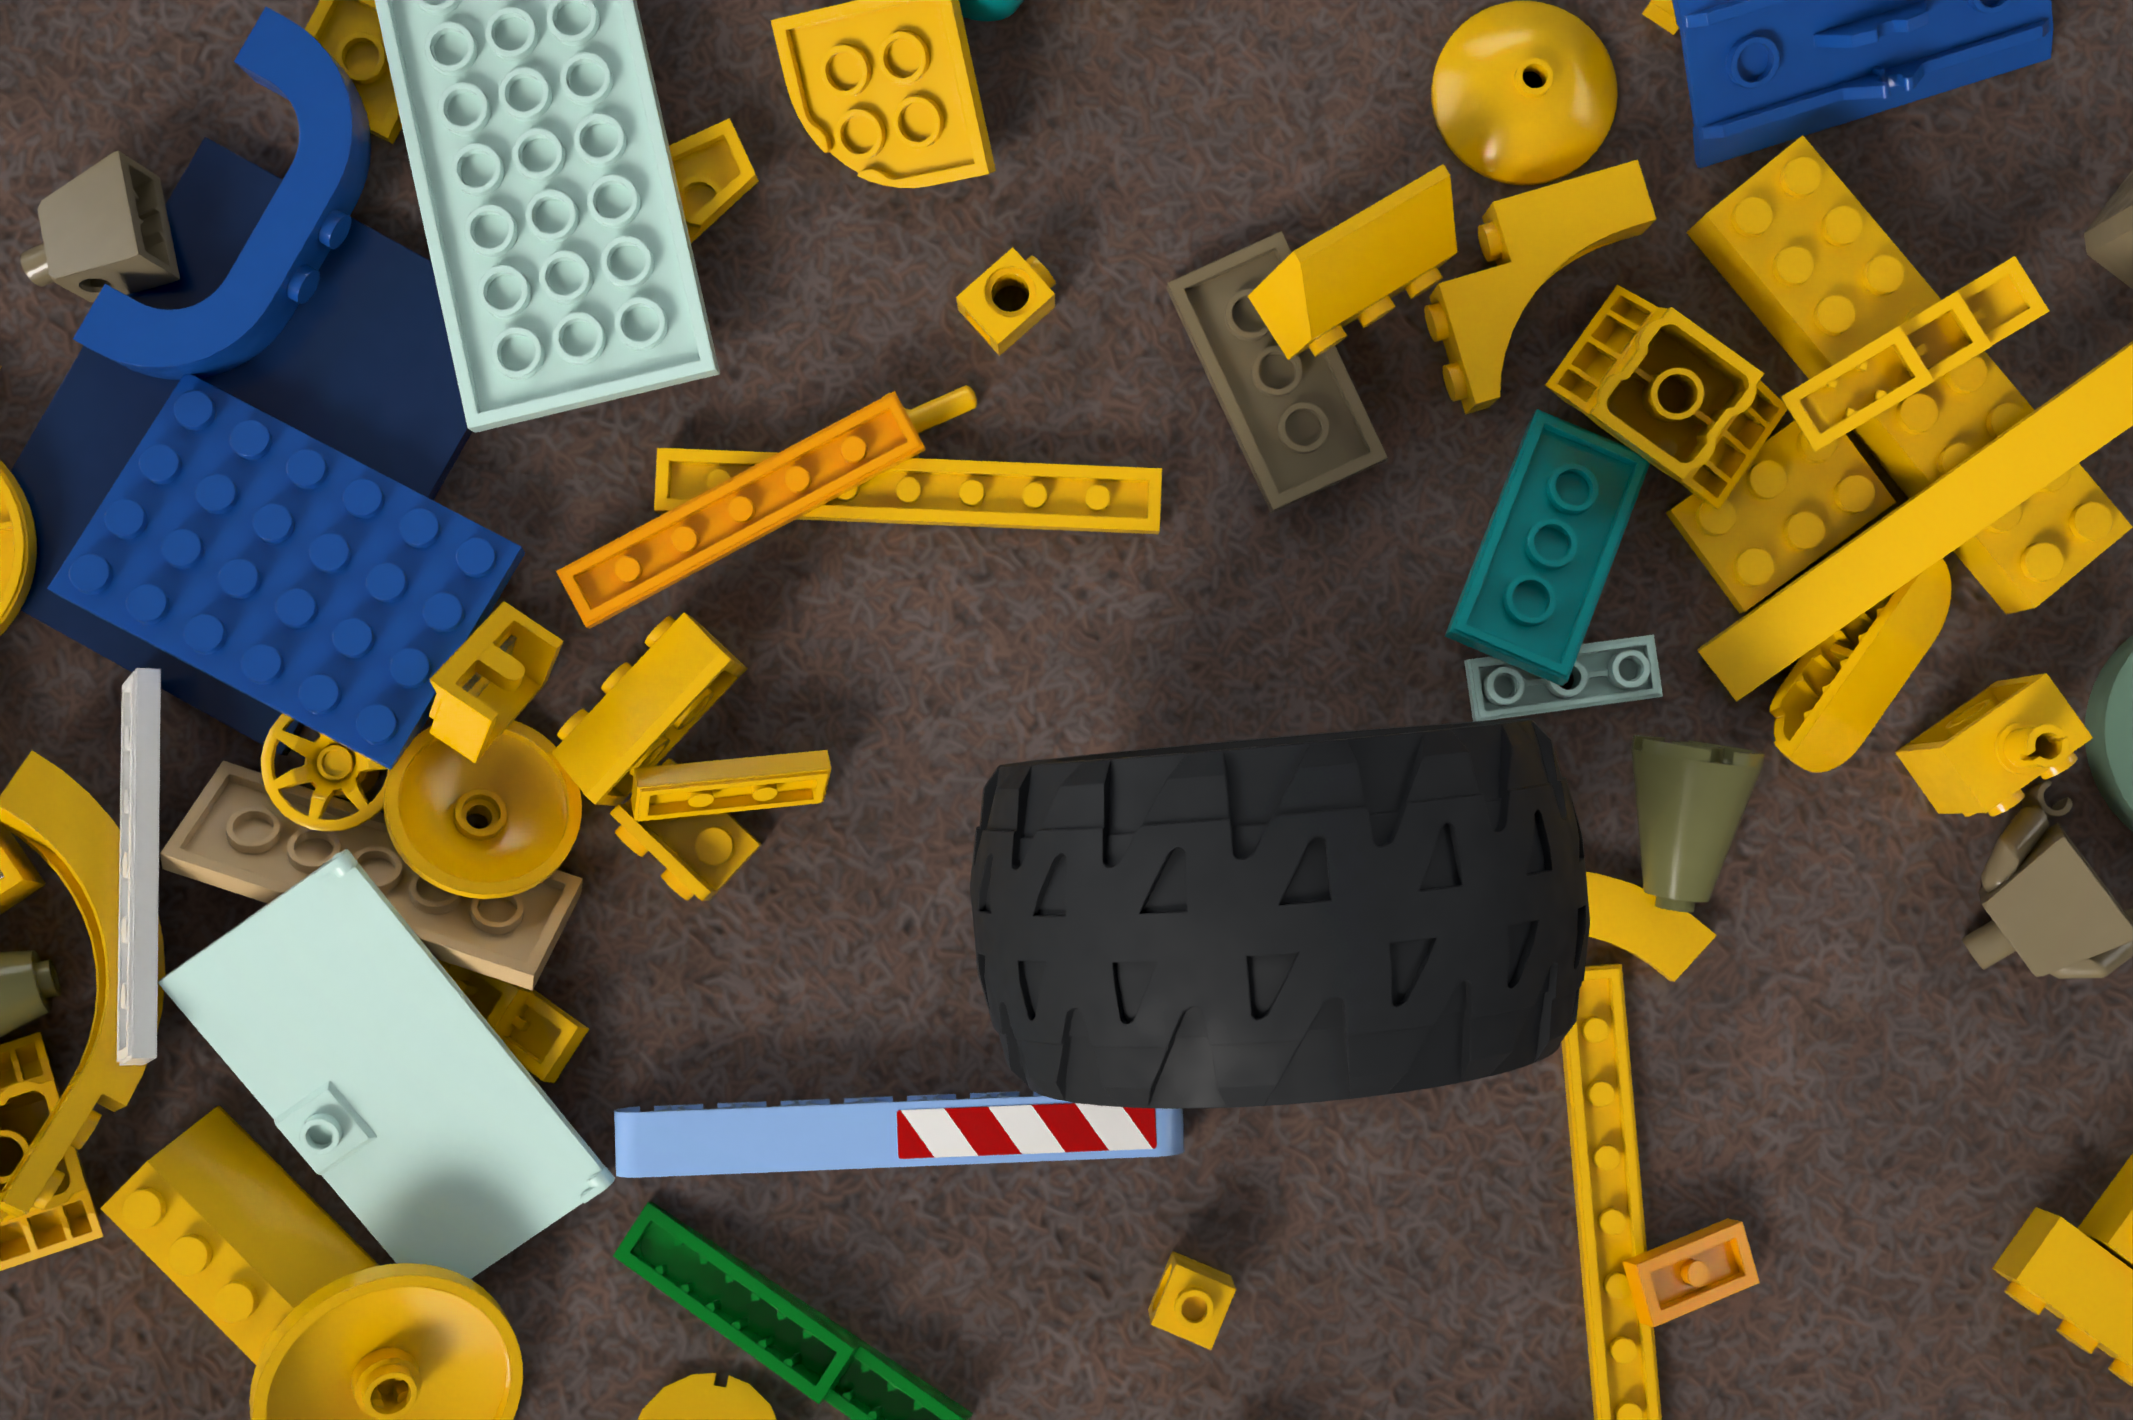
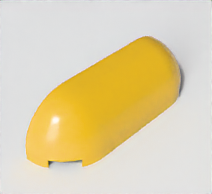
M1943 558L1800 657L1777 690L1769 712L1775 718L1774 744L1795 765L1810 772H1826L1846 762L1863 744L1934 643L1944 625L1950 606L1952 588L1949 569Z

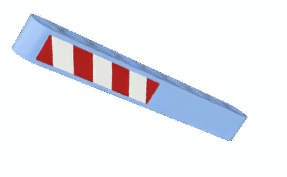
M1019 1091L970 1093V1099H956V1094L907 1096V1101L893 1102V1096L844 1098L843 1104H830V1099L781 1101V1106L767 1107L766 1101L717 1103L718 1108L703 1109V1104L654 1106V1111L640 1112V1106L614 1110L616 1176L626 1178L1161 1157L1178 1155L1185 1152L1183 1108L1098 1106L1057 1100L1040 1095L1034 1091L1033 1096L1019 1097Z

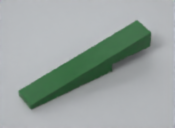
M651 1201L647 1202L613 1255L617 1260L818 1404L826 1401L851 1420H970L973 1415L968 1409Z

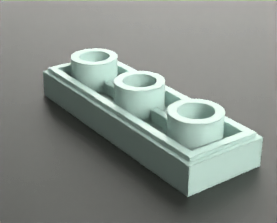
M1654 634L1582 644L1572 669L1574 682L1569 690L1563 689L1558 684L1492 656L1464 661L1473 722L1663 697Z

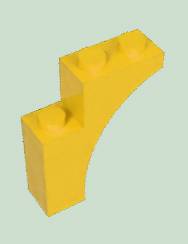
M1638 159L1494 201L1482 216L1484 224L1478 226V239L1481 251L1488 262L1495 260L1497 266L1438 283L1429 296L1431 304L1426 305L1424 308L1425 320L1430 336L1434 342L1443 340L1450 364L1443 366V378L1447 392L1453 402L1461 400L1465 415L1489 408L1500 398L1501 373L1512 332L1524 308L1539 287L1574 260L1606 245L1641 235L1656 220Z

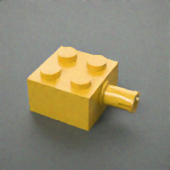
M2044 673L1994 682L1895 753L1938 814L1963 813L1965 817H1969L1977 813L1988 812L1990 816H1996L2023 800L2025 794L2021 788L2038 776H2041L2042 779H2049L2071 767L2078 760L2074 751L2093 737L2049 675Z

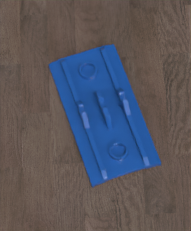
M1672 0L1676 22L1680 29L1694 124V155L1698 168L1707 167L1799 138L1802 135L1806 136L2051 59L2054 29L2051 0Z

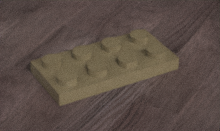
M1282 231L1167 283L1166 288L1271 513L1379 465L1388 458L1336 346H1333L1317 357L1308 348L1288 360L1248 298V295L1292 253Z

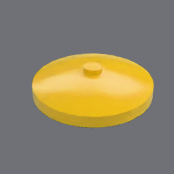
M397 1263L370 1267L341 1277L320 1288L294 1308L279 1324L261 1352L254 1370L249 1399L251 1420H513L518 1409L523 1385V1362L520 1347L503 1309L483 1287L473 1280L457 1272L428 1264Z

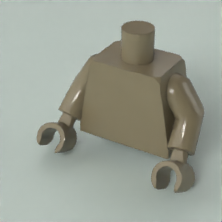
M2044 781L2026 790L2024 793L2025 797L2022 800L2023 808L2018 811L1998 837L1981 873L1982 887L1978 893L1982 906L1992 920L1964 936L1962 941L1983 970L2016 951L2036 977L2051 974L2058 979L2105 978L2133 957V908L2123 910L2059 823L2049 827L2048 820L2067 814L2073 805L2071 799L2066 797L2058 800L2052 806V809L2048 807L2044 801V792L2051 786L2052 781Z

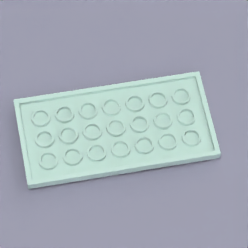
M375 0L468 429L477 433L719 375V366L637 1Z

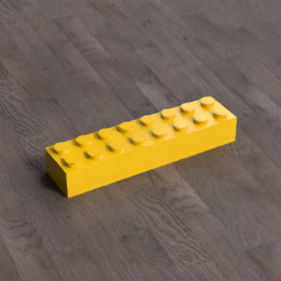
M1803 135L1707 212L1686 232L1808 379L1813 378L1941 301V298ZM1983 351L1852 431L1910 499L2029 415L2034 409L1989 355ZM2078 463L1956 548L1953 552L2007 615L2039 606L2132 529L2133 526L2080 463Z

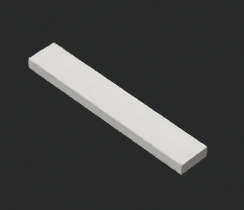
M136 668L122 684L116 1062H119V1066L145 1065L157 1058L161 669Z

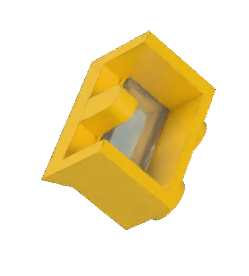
M503 601L429 679L436 691V696L429 713V717L434 719L429 733L476 763L546 684L564 641Z

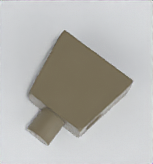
M119 150L111 153L41 200L37 210L43 243L22 252L20 257L25 274L37 286L44 287L54 282L89 302L96 300L104 284L125 295L173 283L180 279L160 177Z

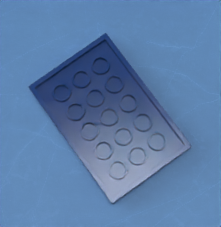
M184 374L47 589L391 770L415 736L420 733L429 717L436 696V691L429 679L488 618L524 557L525 552L518 544L198 377L192 374Z

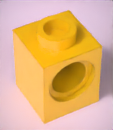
M1012 247L956 296L958 311L1000 356L1055 308V293L1051 288L1056 285V281L1035 256L1031 255L1028 259L1024 260ZM1006 286H1016L1024 290L1029 298L1021 309L1009 312L996 306L993 301L994 296L1000 289Z
M1172 1251L1148 1308L1151 1325L1212 1350L1236 1291L1231 1275Z

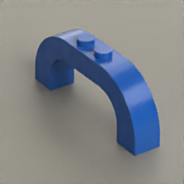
M268 7L264 8L234 62L256 83L291 102L299 124V144L295 158L229 274L220 287L205 300L182 309H157L146 306L104 284L73 340L135 372L171 380H180L184 374H192L201 379L227 372L246 363L270 345L285 328L298 305L306 303L313 296L320 281V272L318 270L329 251L338 248L349 233L352 223L350 215L362 194L371 159L370 126L362 98L345 70L312 35L301 26Z

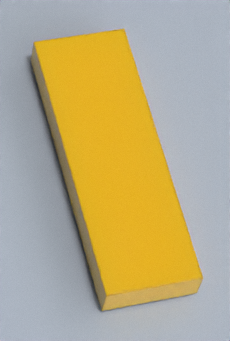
M828 750L634 768L631 795L634 821L822 803L825 799L831 773Z

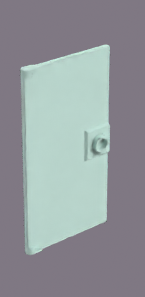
M348 849L335 854L332 859L324 863L313 873L162 977L158 982L272 1116L277 1128L317 1174L323 1176L396 1263L438 1266L472 1279L582 1203L585 1204L603 1192L615 1180L613 1174L600 1161Z

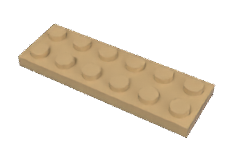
M222 761L160 853L162 869L268 904L332 859L335 854L348 849L436 959L532 991L580 898L583 878L556 870L537 886L508 897L478 899L444 891L421 878L404 862L390 839L384 813L379 812L369 821L345 831L325 832L311 830L296 824L279 811L265 790L262 773L226 761ZM300 785L281 790L284 797L294 808L305 815H309L311 797L314 790ZM332 797L321 819H341L353 815L359 810L352 802Z

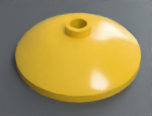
M1536 1L1501 3L1484 9L1465 21L1452 34L1441 51L1434 69L1431 86V102L1435 121L1443 139L1452 152L1465 165L1484 177L1512 185H1537L1551 182L1572 173L1586 163L1601 146L1611 128L1618 98L1617 80L1612 60L1607 49L1594 31L1568 11L1554 5ZM1523 73H1537L1542 79V87L1531 88L1527 86L1523 80Z
M514 720L482 757L474 763L430 734L431 726L415 736L390 771L384 792L383 804L384 818L390 839L404 862L415 873L432 885L459 896L495 899L527 891L546 880L561 866L575 843L580 829L582 800L579 787L553 756L552 752L556 746L535 729ZM471 814H481L486 817L489 825L482 829L474 828L468 823L466 817Z

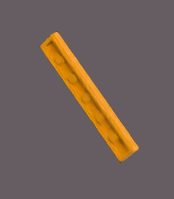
M894 391L556 572L585 627L591 629L926 450Z

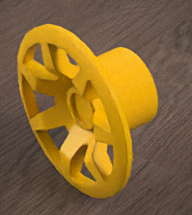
M281 714L269 730L261 755V772L265 790L279 811L296 824L311 830L325 832L345 831L360 826L374 818L384 808V792L391 770L388 769L382 789L369 803L365 793L376 783L380 770L387 768L320 733V737L312 742L286 732V729L294 719ZM279 741H281L292 750L304 756L305 761L303 766L294 768L276 778L274 758ZM311 783L315 790L311 797L309 815H305L294 808L284 797L281 790L300 784ZM333 796L349 799L359 810L353 815L341 819H321Z

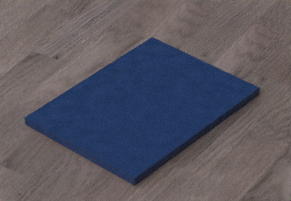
M204 137L165 204L180 279L173 283L127 296L146 306L165 310L190 307L208 298L220 287L229 274L283 179ZM351 217L352 223L346 239L338 248L329 251L318 270L320 272V281L313 296L306 303L298 305L293 316L275 340L246 363L227 372L201 378V380L434 500L473 431L468 429L432 262ZM83 346L10 471L22 488L29 503L37 537L35 573L21 611L130 672L135 671L136 668L161 669V689L264 746L270 728L282 713L47 589L180 381L151 377L135 372ZM294 720L288 726L286 732L299 736L305 725ZM279 741L276 753L288 756L291 748Z

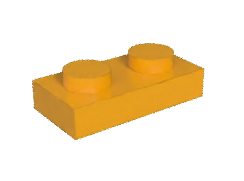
M1729 1218L1622 1261L1639 1323L1650 1327L1659 1326L1760 1283L1743 1222Z

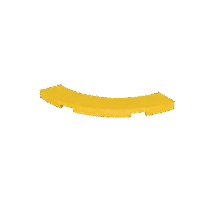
M1586 872L1590 913L1589 937L1607 942L1633 954L1652 966L1669 981L1675 982L1717 936L1688 912L1656 907V896L1645 893L1643 888L1633 883L1598 873Z

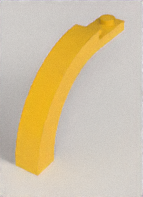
M33 750L23 761L0 795V826L22 839L35 850L57 873L71 893L84 919L91 940L96 967L97 991L93 1023L81 1061L65 1091L0 1192V1209L15 1217L28 1214L32 1206L41 1210L46 1207L65 1176V1173L56 1169L70 1145L78 1150L83 1147L102 1114L92 1110L95 1104L98 1103L113 1112L126 1107L147 1065L119 1066V1062H116L120 829L89 792L62 769ZM158 914L159 982L166 973L164 940ZM159 984L157 1007V1032L162 1014L164 999V990Z

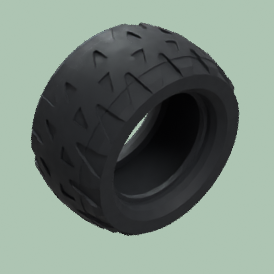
M1532 719L1460 722L1295 735L999 765L983 788L980 826L975 831L970 880L977 972L993 1027L1000 1036L1008 1067L1032 1091L1040 1095L1062 1101L1098 1106L1179 1109L1288 1105L1403 1093L1477 1080L1541 1061L1552 1055L1560 1047L1561 1041L1577 1020L1579 988L1582 981H1584L1590 928L1583 835L1567 779L1561 775L1552 739Z

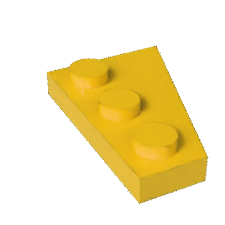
M730 118L669 145L691 243L759 182Z

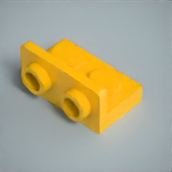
M668 758L662 765L677 763L672 758ZM631 798L625 804H618L610 812L611 816L621 824L614 831L619 839L640 857H643L649 851L667 868L660 875L661 878L686 901H689L694 895L701 901L711 900L762 846L730 813L638 822V820L634 821Z

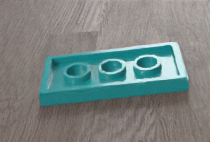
M1536 409L1531 416L1445 637L1560 686L1568 682L1650 463L1624 445Z

